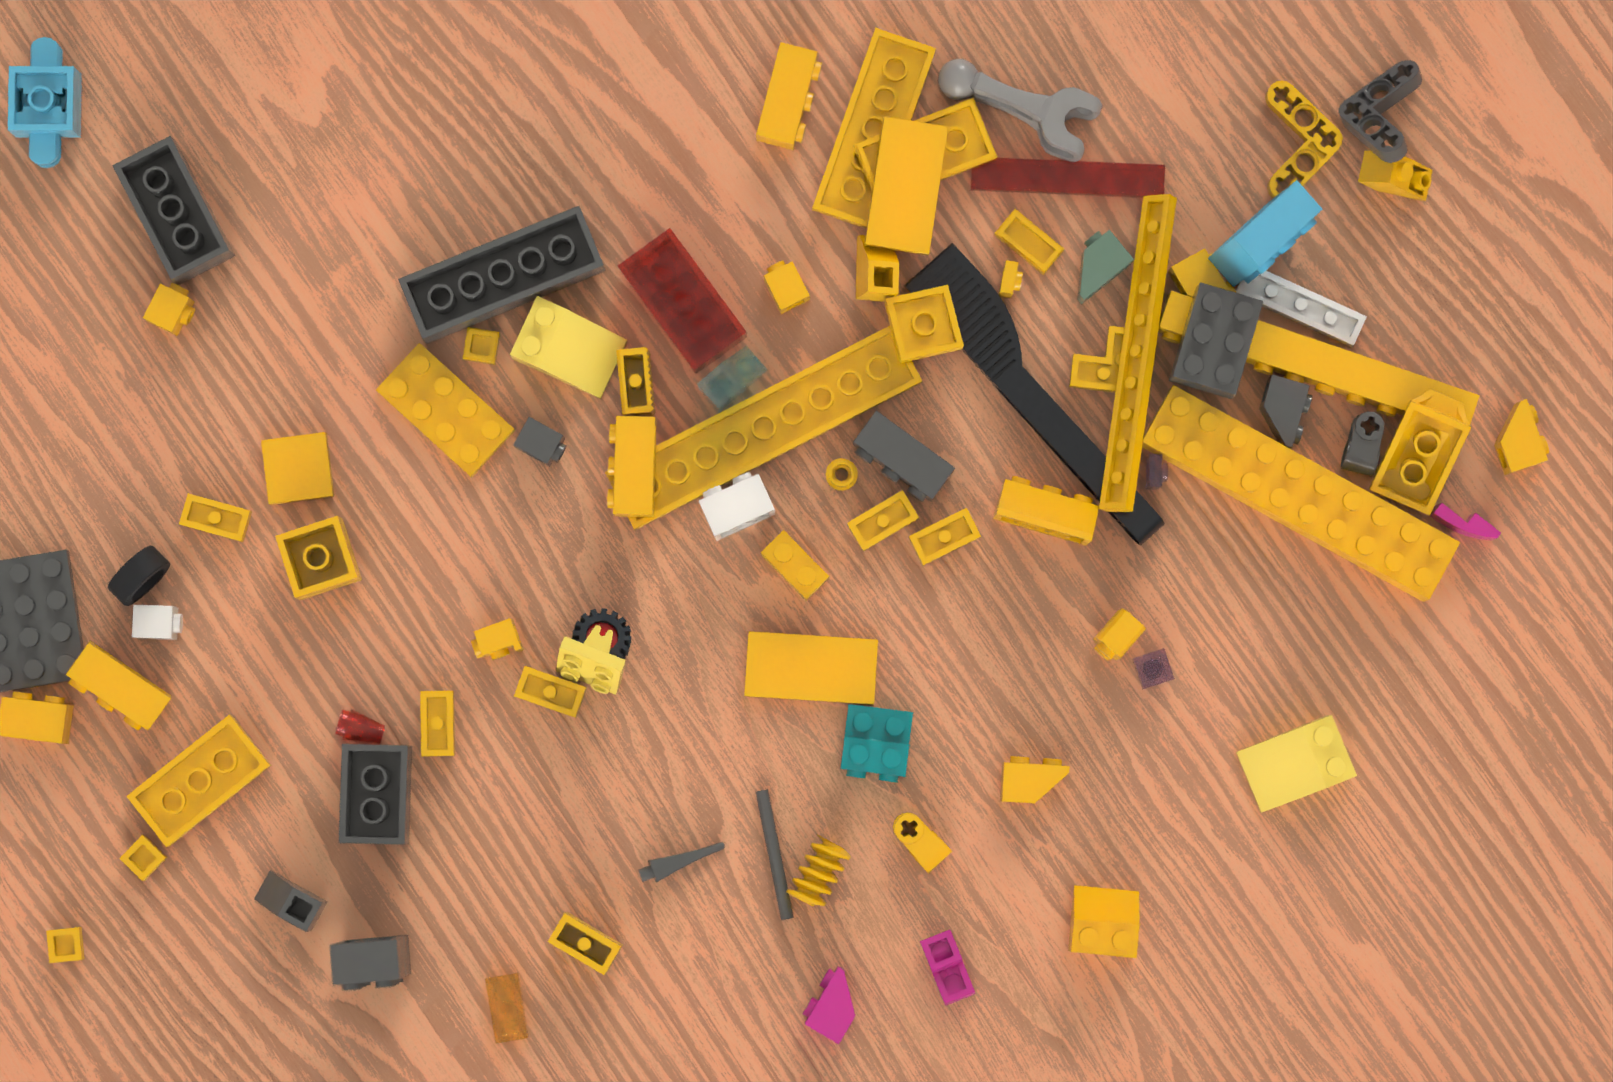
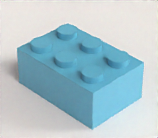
M1296 180L1270 200L1208 259L1233 287L1243 280L1248 284L1276 262L1275 259L1280 254H1284L1296 243L1297 238L1308 232L1317 223L1314 217L1323 209Z

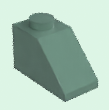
M1110 229L1103 235L1099 231L1096 232L1084 243L1087 248L1084 250L1081 258L1077 299L1081 305L1134 261V258Z

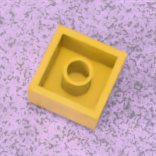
M334 516L275 536L296 599L303 600L362 580L344 521L341 517Z

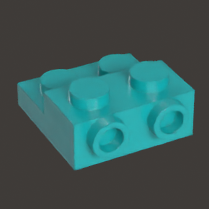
M848 704L840 769L847 770L846 776L866 779V772L879 774V780L897 783L899 776L906 777L913 712Z

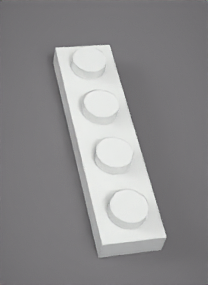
M1268 271L1259 274L1248 284L1244 280L1241 281L1235 290L1238 294L1262 300V307L1350 347L1354 346L1367 317Z

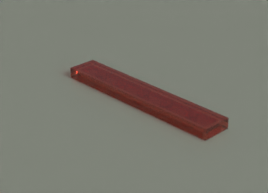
M997 158L971 169L970 191L1143 198V196L1164 194L1165 165Z

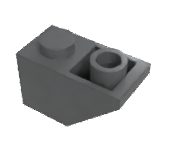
M1271 375L1267 379L1259 410L1277 442L1291 449L1293 444H1299L1304 426L1299 425L1302 413H1308L1312 401V395L1308 394L1310 385Z
M271 870L254 900L276 916L305 932L312 931L328 902Z

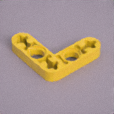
M1282 80L1271 84L1265 95L1266 104L1305 143L1269 180L1267 190L1271 198L1279 194L1276 191L1278 184L1275 180L1278 179L1282 182L1292 172L1294 176L1302 179L1300 184L1304 186L1338 151L1343 140L1342 133L1292 84ZM1274 90L1278 92L1285 90L1288 93L1285 99L1291 105L1295 100L1300 104L1296 105L1288 115L1285 111L1289 106L1282 100L1279 103L1274 101L1276 96ZM1300 110L1310 112L1313 118L1312 124L1307 127L1298 125L1295 121L1296 112ZM1318 122L1323 125L1318 130L1322 135H1333L1332 144L1334 147L1327 145L1324 148L1321 146L1322 137L1317 132H1315L1313 137L1308 134L1316 127ZM1300 155L1311 157L1314 163L1313 169L1308 172L1299 170L1296 165L1297 157ZM1295 177L1288 186L1295 182L1297 178Z

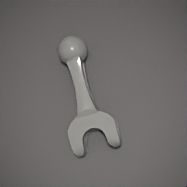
M965 59L950 60L941 68L938 76L939 87L947 97L953 100L974 98L975 102L987 104L1017 117L1037 131L1040 144L1048 154L1071 162L1082 159L1084 144L1081 139L1067 131L1064 123L1071 118L1093 120L1099 116L1103 108L1100 99L1075 87L1061 89L1051 96L1034 94L1013 88L992 79L982 72H978L976 67Z

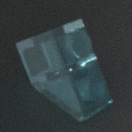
M745 346L719 364L697 383V386L720 413L765 374L768 369Z

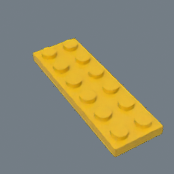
M875 27L812 207L813 211L867 229L872 192L853 145L881 134L884 116L912 120L936 48Z

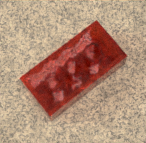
M671 228L618 265L621 275L695 375L747 338V332Z

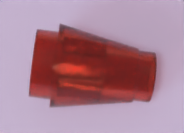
M352 708L350 711L342 709L335 734L342 736V740L380 744L385 725Z

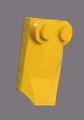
M1428 389L1419 397L1410 400L1387 451L1375 471L1369 489L1430 516L1471 430V425L1465 412V404L1433 389Z

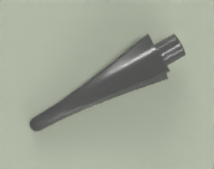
M720 842L691 852L648 860L649 866L638 870L642 882L652 878L658 882L703 857L723 850L725 844Z

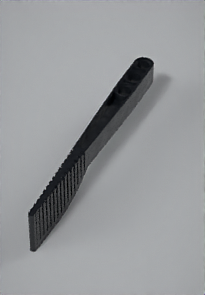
M951 243L904 285L905 288L912 293L948 285L964 344L963 352L1100 503L1106 456L1022 366V353L1018 334L1007 307L986 278ZM1137 490L1133 512H1108L1140 546L1165 524L1159 514Z

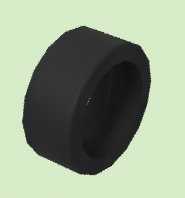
M147 546L136 553L117 571L108 584V590L123 605H132L161 580L168 571L170 562L154 546Z

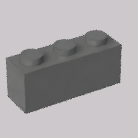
M875 411L853 441V446L857 448L854 453L869 464L874 460L884 467L881 470L882 474L895 483L899 479L910 486L907 492L921 502L925 498L931 502L955 469V467L878 411Z

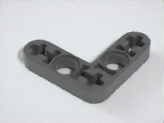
M1405 60L1395 64L1346 99L1339 107V115L1345 128L1384 162H1397L1408 151L1403 134L1381 114L1421 85L1422 75L1417 63ZM1380 91L1388 92V94L1381 99L1373 98V96ZM1355 114H1361L1362 118L1359 120ZM1371 126L1381 127L1373 134L1365 133ZM1387 139L1391 146H1385L1384 141Z

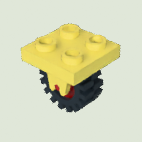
M602 608L601 613H597L596 609L590 610L589 616L584 613L580 621L577 620L572 639L564 636L559 648L556 672H559L563 678L569 681L577 682L579 680L590 684L597 692L603 694L610 692L616 695L622 680L626 662L625 658L628 656L630 649L631 629L629 626H625L626 620L623 617L617 618V612L613 611L609 615L606 614L607 609Z

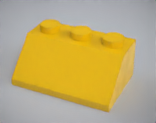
M1012 476L1011 480H1004L993 519L1085 546L1092 541L1099 506L1092 504L1093 498L1080 494H1075L1074 499L1061 495V489L1049 485H1043V489L1030 486V480L1018 476Z

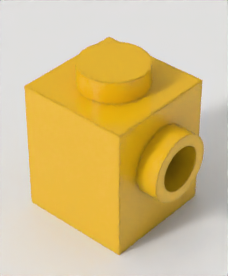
M160 283L143 319L178 336L183 325L187 326L192 320L195 313V308H193L195 302L187 297L189 293L187 289L175 283H171L170 287Z

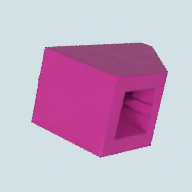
M837 966L835 971L828 969L819 985L824 988L818 1000L813 997L811 998L803 1015L807 1016L805 1025L839 1044L855 1018V1012L844 969Z

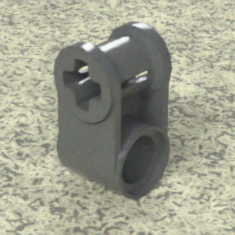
M1365 412L1353 419L1348 441L1342 455L1341 469L1369 476L1375 474L1385 425L1383 418L1379 414ZM1370 419V425L1375 427V431H1371L1366 435L1365 429L1360 427V424Z

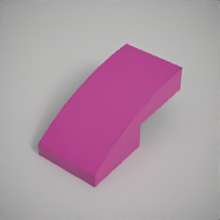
M1443 503L1436 505L1430 514V517L1441 525L1468 537L1494 540L1501 534L1500 531L1477 513L1469 515L1466 520H1463Z
M951 930L920 941L945 1006L976 994Z

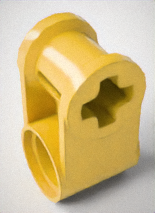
M909 812L902 813L894 820L893 831L896 837L906 846L909 853L928 874L952 852L933 830L931 831L915 814ZM904 820L909 823L913 820L916 822L913 826L916 832L912 836L909 833L901 835L900 832L903 830L901 823Z

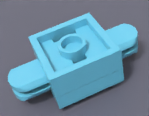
M47 37L38 38L32 42L30 47V66H9L8 131L16 138H29V158L43 168L54 167L60 162L61 138H81L82 74L74 66H62L63 50L61 46L53 39Z

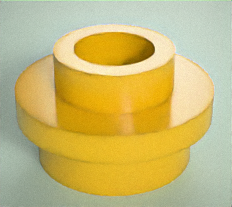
M845 458L833 460L828 465L825 475L827 483L833 489L845 491L855 485L858 471L853 462ZM839 469L846 470L848 473L847 479L844 481L838 480L835 476L836 471Z

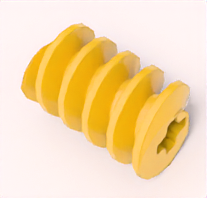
M818 834L816 835L823 843H812L810 846L817 853L816 856L806 854L804 857L810 864V867L799 866L798 868L804 878L793 877L792 882L798 889L786 890L788 894L813 907L814 905L825 906L826 901L820 894L831 895L832 890L826 883H837L839 880L833 873V870L844 871L845 867L840 863L839 859L849 860L851 858V855L844 848Z

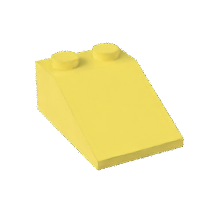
M537 296L510 356L515 361L601 399L617 365L616 350L624 349L628 340L566 308Z
M1332 715L1321 717L1236 752L1261 813L1357 776Z

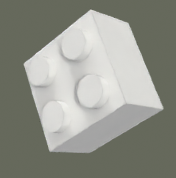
M750 472L744 473L732 479L734 485L722 490L721 486L718 485L702 493L704 498L699 500V503L716 541L775 515L774 506L759 473L754 476Z

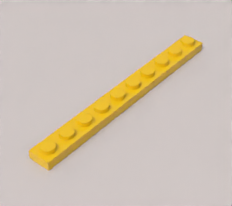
M1171 194L1143 196L1099 509L1105 512H1133L1177 202V197Z

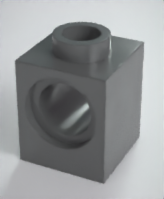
M528 417L513 444L516 449L549 467L553 461L559 462L567 447L563 444L565 437L562 434L531 417Z

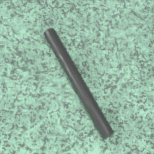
M768 789L757 791L755 793L781 920L794 918L790 896L786 892L788 886Z

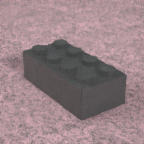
M171 136L112 165L170 279L174 283L180 285L235 256L178 143Z

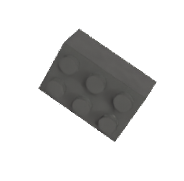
M1200 282L1195 289L1169 381L1232 399L1237 394L1263 301Z
M342 744L339 843L409 844L412 746Z
M408 935L343 940L330 945L333 985H342V991L362 989V987L371 985V982H375V988L396 986V984L403 982L404 977L411 974Z

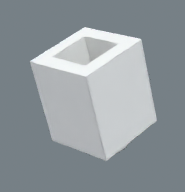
M133 605L132 637L137 639L177 640V633H182L183 615L178 613L179 608L174 606Z

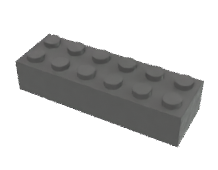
M577 206L398 280L421 337L428 344L534 301L537 296H546L606 270L581 208Z

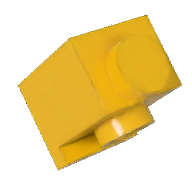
M511 618L473 631L476 639L471 640V644L477 659L491 656L492 660L505 657L510 654L509 648L514 647L516 652L524 650L514 621Z

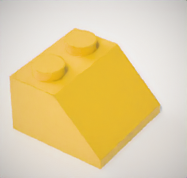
M1074 885L1068 951L1137 958L1140 927L1139 891Z

